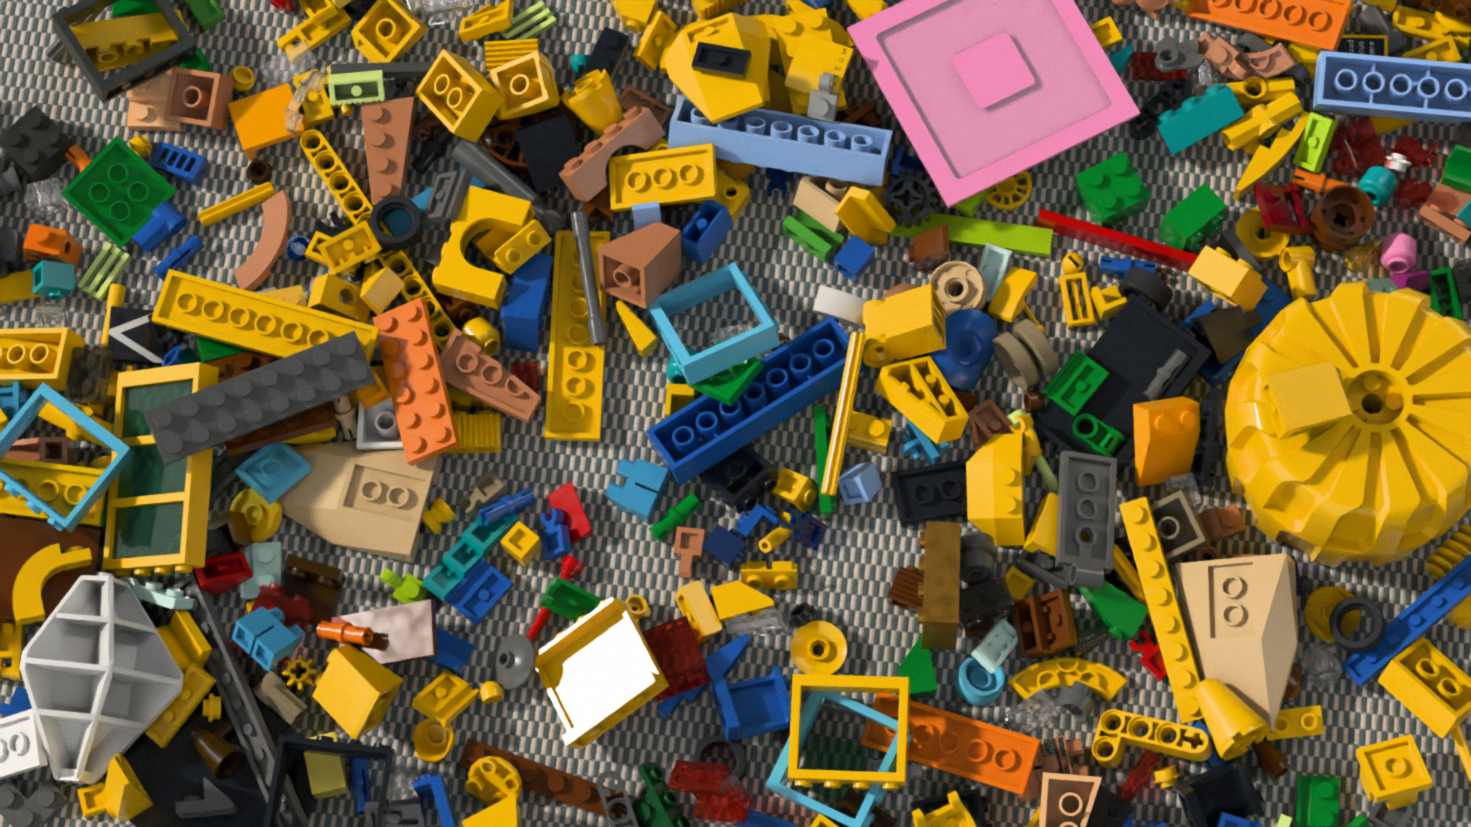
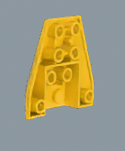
M731 12L680 31L663 58L668 76L712 124L757 109L765 104L771 41L763 21ZM698 42L751 51L752 57L745 80L694 71L691 65Z

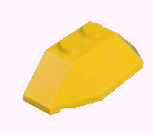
M1023 433L994 434L966 462L968 520L981 532L992 536L997 546H1024L1026 535Z

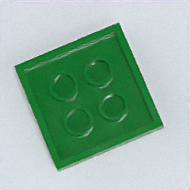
M116 136L60 195L122 250L132 240V237L151 219L154 209L163 201H169L177 193V190Z

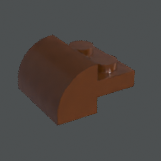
M1060 588L1041 597L1030 596L1012 604L1021 658L1041 659L1063 654L1064 649L1078 644L1068 589Z

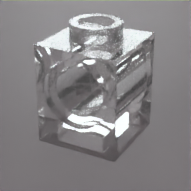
M58 177L26 184L28 194L24 195L28 211H33L37 219L69 211L67 201L60 195L65 188Z

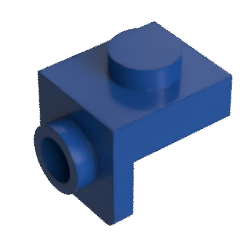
M756 504L750 514L746 511L742 514L736 526L739 527L737 531L745 537L744 541H746L761 519L773 528H776L780 520L776 517L778 515L777 512L765 504L761 507L759 504Z

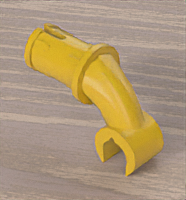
M1021 414L1013 417L1020 424L1017 423L1009 427L1014 434L1023 433L1024 476H1028L1031 474L1037 457H1040L1043 451L1040 448L1038 436L1033 428L1034 421L1032 417L1028 414Z

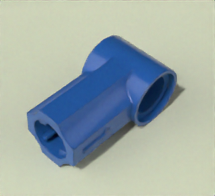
M163 201L154 209L151 219L132 239L145 253L150 255L169 236L178 234L185 227L188 219L169 201Z

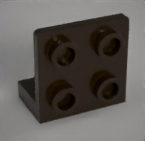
M288 554L285 566L289 573L276 607L284 613L286 618L318 627L321 621L331 622V617H333L346 580L343 571L339 568Z

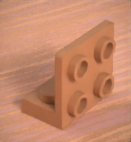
M1440 180L1427 202L1418 212L1416 218L1464 246L1471 232L1468 230L1469 226L1459 220L1456 215L1469 202L1471 193L1443 185Z

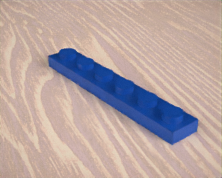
M1471 554L1386 625L1384 639L1378 647L1367 653H1354L1340 665L1360 688L1382 671L1393 658L1416 642L1471 595Z

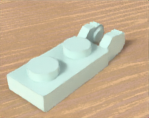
M123 576L120 579L129 583L139 599L169 609L193 608L194 599L184 596L183 590L167 588L166 590L163 589V584L149 581L148 578L140 576Z

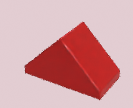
M243 552L205 558L204 568H193L200 586L215 596H219L253 576Z

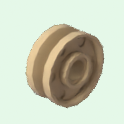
M958 260L945 262L936 268L929 278L928 284H932L945 307V317L958 310L975 309L981 312L987 302L989 293L987 281L981 272L967 262ZM963 285L962 294L953 297L952 291L954 287Z

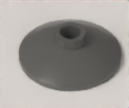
M512 634L499 645L494 656L493 674L496 682L502 688L508 690L518 689L530 678L535 666L536 651L529 637L522 634Z

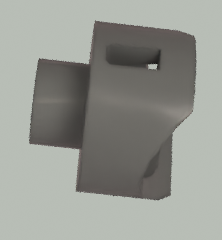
M1074 681L1071 688L1061 686L1051 707H1065L1073 714L1077 723L1085 724L1095 706V702L1089 697L1092 689L1079 681Z

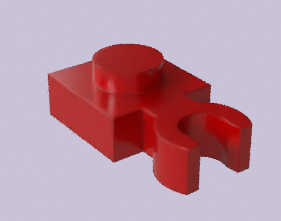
M1142 630L1139 635L1144 639L1145 644L1137 645L1135 641L1131 640L1129 647L1132 651L1144 655L1139 663L1160 682L1168 674L1159 643L1154 646L1151 643L1149 633Z

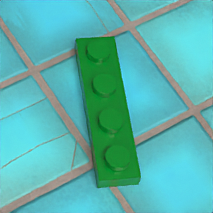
M813 406L820 520H831L832 511H837L836 494L835 496H828L821 493L830 441H827L826 431H831L830 414L825 415V406Z

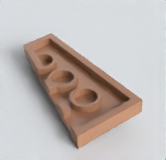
M455 327L439 356L446 385L529 424L541 402V397L515 375L504 369L498 361L492 359L481 347L470 341Z

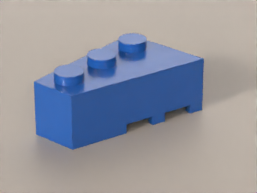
M534 254L511 274L514 280L513 283H508L506 299H508V303L502 305L501 320L505 321L506 349L539 353V329H543L544 326L542 317L545 305H548L553 278V256Z

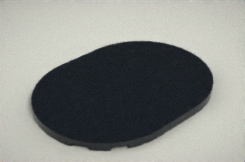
M215 683L203 699H209V693H214V696H220ZM202 699L165 748H161L143 732L125 751L123 756L153 802L152 806L129 820L136 827H263L267 802L246 754L240 767L231 776L218 780L189 738L191 732L198 726H202L214 733L227 721L234 728L222 699L220 719H213V722H208V716H203ZM255 699L277 749L279 735L288 736V733L295 734V732ZM234 729L225 739L243 749ZM291 751L287 774L309 822L313 813L315 798L311 792L304 752ZM107 772L103 775L105 783L107 778ZM205 777L239 808V813L181 819L176 814L175 802H183L184 797L200 796L201 800H203V779Z

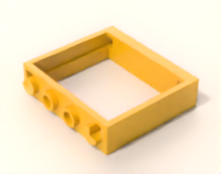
M793 674L788 779L790 782H795V786L812 787V783H824L825 788H841V784H853L854 789H870L871 785H882L883 790L900 789V786H907L910 707L909 677ZM802 691L899 694L896 773L798 769Z

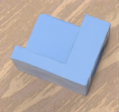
M874 462L850 465L839 477L838 487L845 505L869 502L882 488V482Z

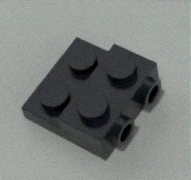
M748 445L743 446L698 475L702 482L718 493L722 502L738 514L743 510L749 511L753 509L757 503V498L764 492H772L779 479L775 466Z

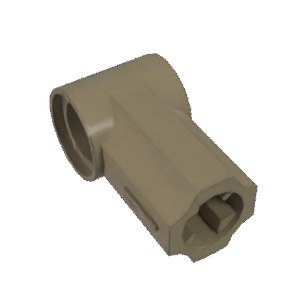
M270 671L253 687L251 692L265 706L271 707L283 720L293 727L304 718L309 708L288 690L289 687L274 672Z

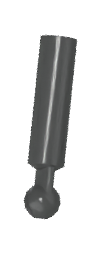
M465 138L457 144L451 157L489 189L497 193L531 201L535 210L533 220H538L549 236H555L556 232L564 229L565 219L561 212L547 207L540 201V195L480 145Z

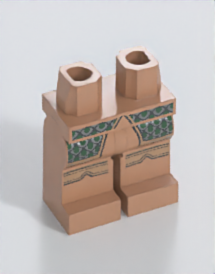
M1065 736L1042 739L1025 796L1016 794L1017 802L1021 803L1041 798L1042 772L1087 776L1088 770L1086 765L1071 768L1069 759L1083 756L1081 739L1065 740Z

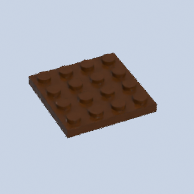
M250 350L204 364L219 368L218 383L280 360V358ZM331 402L225 442V446L230 457L338 426Z

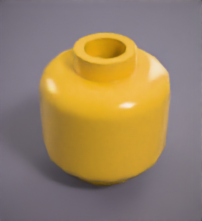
M478 317L469 320L462 326L461 332L463 335L481 347L487 355L492 356L497 352L500 347V332L485 318Z

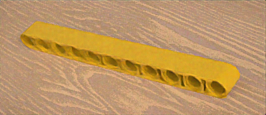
M317 130L304 132L300 138V144L305 156L353 226L365 220L370 225L369 218L373 207L325 137ZM312 143H320L317 148L309 149ZM327 163L334 164L330 169H322ZM340 184H348V186L345 189L337 190V187ZM362 204L359 210H350L353 205ZM381 220L380 226L383 233L387 236H392ZM389 250L385 253L377 252L379 257L376 260L382 269L389 267L394 271L396 267H406L402 273L396 274L404 282V286L399 293L406 303L421 297L426 301L427 308L435 309L434 313L429 317L437 349L441 353L455 326L402 250ZM411 288H420V291L417 294H408V291ZM442 329L450 331L445 337L436 336Z

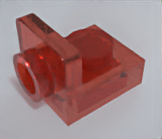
M1404 134L1397 141L1392 152L1406 156V161L1411 162L1410 167L1418 172L1424 165L1428 168L1436 160L1438 154L1435 152L1440 144L1434 141L1425 151L1416 139L1409 138Z
M1413 177L1398 183L1393 195L1401 210L1405 211L1427 202L1433 188L1428 180L1419 183Z

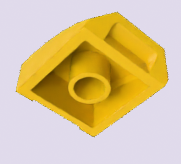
M377 0L353 28L351 36L355 47L371 63H388L397 61L429 29L401 0Z
M539 51L501 65L489 72V83L505 98L495 113V116L500 120L534 114L559 105L561 98L557 89L554 69L548 58Z

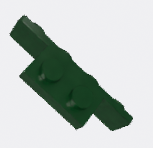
M655 762L639 765L637 769L649 790V793L631 804L639 827H691L689 820L683 816L678 806L677 797L667 786L661 768Z

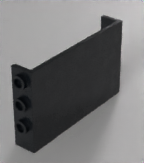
M1133 293L1128 296L1127 304L1086 355L1109 372L1108 378L1075 418L1051 399L1036 420L1033 419V428L1039 441L1042 443L1046 440L1055 446L1053 451L1059 456L1064 450L1097 455L1091 448L1074 437L1073 423L1082 414H1090L1122 433L1127 440L1125 443L1121 442L1113 454V458H1117L1116 479L1135 456L1133 404L1150 402L1143 395V391L1146 390L1156 377L1157 369L1159 367L1163 368L1175 349L1182 351L1190 358V361L1176 377V381L1168 387L1159 400L1181 397L1212 357V351L1196 340L1197 335L1186 327L1183 329L1179 328L1174 324L1175 319L1163 310L1160 313L1151 307L1153 304L1149 299L1141 294L1137 297ZM1082 422L1077 427L1078 431L1084 435H1088L1093 431V426L1089 422ZM1111 439V440L1108 442V444L1106 445L1105 448H1107V447L1109 446V444L1111 443V441H1112L1113 439Z

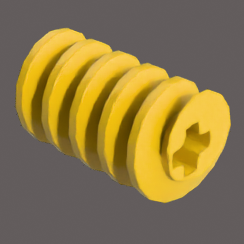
M1466 524L1461 525L1458 528V532H1453L1450 539L1445 540L1442 547H1438L1435 550V554L1427 558L1425 567L1436 580L1442 579L1471 554V527Z

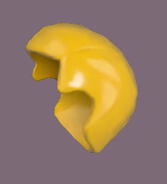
M428 717L419 722L411 737L415 746V755L421 760L430 763H437L447 757L455 745V733L451 724L444 728L441 726L442 723L437 719L433 721Z

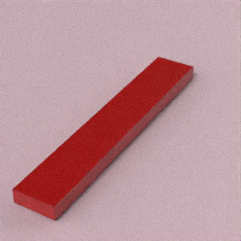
M1045 209L1040 210L1036 227L1053 229V233L1156 262L1157 264L1184 272H1189L1198 258V255Z

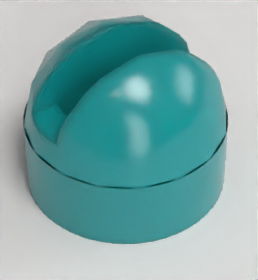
M571 55L573 71L579 74V68L584 70L591 55Z

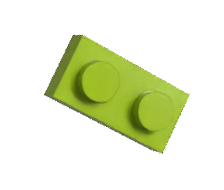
M1311 112L1293 163L1310 171L1320 173L1338 121Z

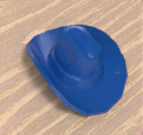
M975 309L958 310L945 318L946 349L930 352L929 356L949 385L959 390L972 389L978 383L994 354L992 341L998 336L997 325L989 315Z

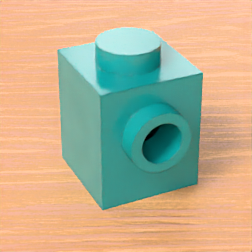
M42 260L33 268V294L48 296L50 300H62L76 288L77 276L74 274V264Z

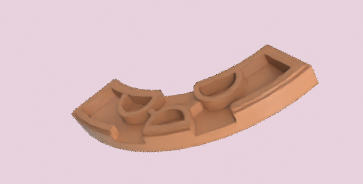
M1209 31L1198 38V54L1204 55L1216 40ZM1283 42L1262 52H1242L1237 58L1252 70L1245 79L1242 78L1241 80H1246L1252 76L1261 79L1279 75L1298 64ZM1207 60L1202 64L1206 68L1222 74ZM1230 69L1227 71V73L1222 74L1229 78L1240 80L1230 71Z
M281 190L261 204L264 224L260 240L250 257L233 272L240 289L250 292L256 289L270 275V269L277 258L283 255L289 240L287 236L289 223L292 222L291 202L288 193L284 190Z

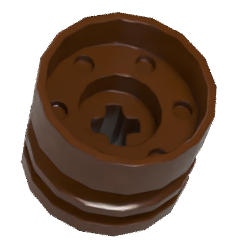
M1344 184L1330 188L1308 215V219L1311 220L1314 228L1308 234L1317 247L1325 252L1333 254L1348 252L1359 243L1372 226L1375 216L1373 202L1364 191L1355 186Z

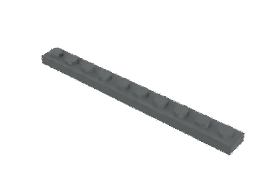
M191 573L174 585L173 588L183 590L184 596L194 599L193 608L187 609V611L212 648L206 664L211 676L217 680L215 685L264 798L268 802L277 752L276 746L207 590L200 586L196 574ZM287 774L277 827H306L309 825V822Z

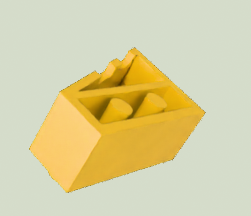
M930 356L882 366L874 387L877 392L936 444L961 438L969 415Z

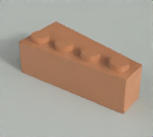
M414 97L361 104L373 208L379 201L387 197H405L411 145L415 130V117L417 116L418 109Z

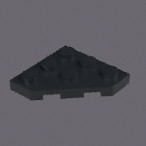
M1210 388L1200 403V433L1194 454L1196 468L1192 470V484L1196 485L1197 494H1208L1214 486L1215 475L1210 473V470L1214 469L1215 461H1217L1220 440L1214 437L1218 435L1219 426H1222L1223 420L1222 389Z

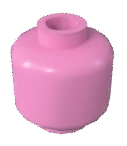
M1395 232L1383 239L1381 242V264L1391 273L1399 274L1405 273L1416 264L1417 243L1413 237L1403 232Z

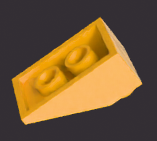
M1182 396L1133 404L1136 486L1140 487L1188 479L1200 433L1199 403Z

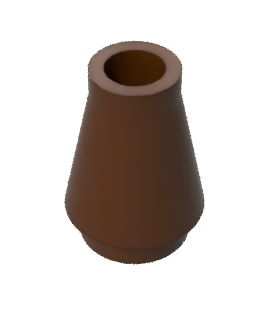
M1265 737L1258 744L1254 741L1250 745L1265 776H1269L1272 780L1280 778L1291 768L1288 764L1289 759Z

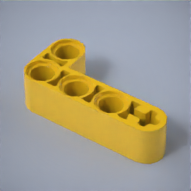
M1116 709L1107 710L1102 714L1092 744L1094 757L1106 769L1116 768L1121 763L1126 745L1200 762L1207 760L1213 752V746L1208 735L1199 728ZM1112 722H1121L1117 730H1109ZM1140 728H1149V731L1145 736H1136V733ZM1176 734V739L1172 743H1164V738L1167 735ZM1113 748V753L1109 757H1101L1104 749Z

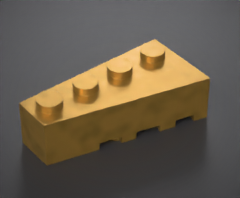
M926 521L925 532H920L919 549H924V557H919V574H924V579L918 585V599H923V607H918L917 624H922L921 649L956 650L959 626L960 523Z

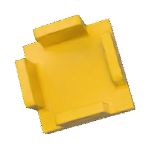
M1411 734L1356 749L1355 755L1360 764L1359 779L1369 801L1375 800L1376 803L1387 800L1388 809L1393 810L1415 804L1418 792L1432 788L1433 781Z

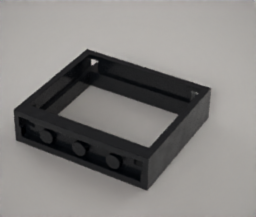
M297 732L295 734L288 733V736L279 735L263 827L278 826L291 751L385 762L375 827H386L397 754L394 749H391V746L382 745V743L366 746L362 745L361 741L346 739L345 743L334 742V738L328 736H317L316 739L305 738L304 734Z

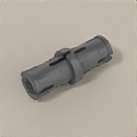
M1175 349L1163 368L1159 367L1157 369L1156 377L1146 390L1143 391V395L1150 401L1159 400L1168 387L1176 381V377L1190 361V358L1182 351Z

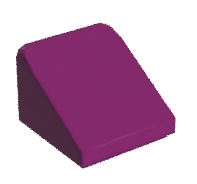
M1412 270L1390 275L1389 279L1399 289L1410 287L1419 291L1427 289L1430 272Z

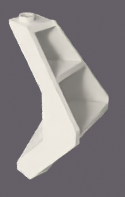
M96 572V576L81 575L22 651L20 671L54 779L68 783L95 784L108 771L109 762L113 755L117 752L123 755L182 692L184 674L128 582L114 578L113 574Z

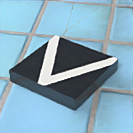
M111 306L106 361L154 366L162 365L164 345L159 346L148 320V316L153 314L154 310ZM158 324L159 328L165 331V326Z

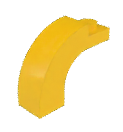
M59 543L43 548L26 561L19 571L13 587V613L16 626L45 620L41 599V591L44 584L50 577L59 572L92 565L90 548L83 549L82 546H75L66 549V553L61 554Z

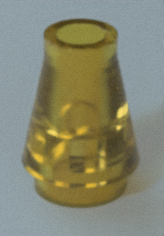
M1373 238L1370 241L1348 248L1343 255L1344 265L1353 273L1363 272L1381 253L1382 242L1378 238Z

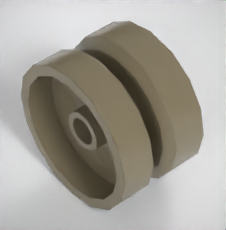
M1024 319L1014 325L1012 334L1003 332L992 341L994 352L1002 367L1012 381L1022 390H1028L1037 384L1039 375L1048 377L1059 368L1058 359L1047 338L1029 319Z

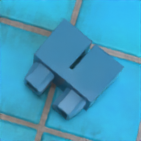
M637 458L636 462L621 459L616 475L627 479L624 487L611 482L605 494L606 498L617 504L618 510L637 516L639 520L649 524L659 502L658 499H660L669 480V469Z
M262 606L237 620L232 639L248 654L252 653L251 657L265 670L270 672L277 667L281 659L286 656L292 657L295 646L302 641L304 631L298 625L286 628L283 625L286 617L278 607L266 610Z

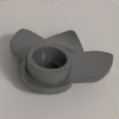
M1168 35L1160 40L1156 47L1158 53L1155 58V66L1162 72H1172L1177 69H1194L1206 60L1204 55L1198 54V39L1176 43Z

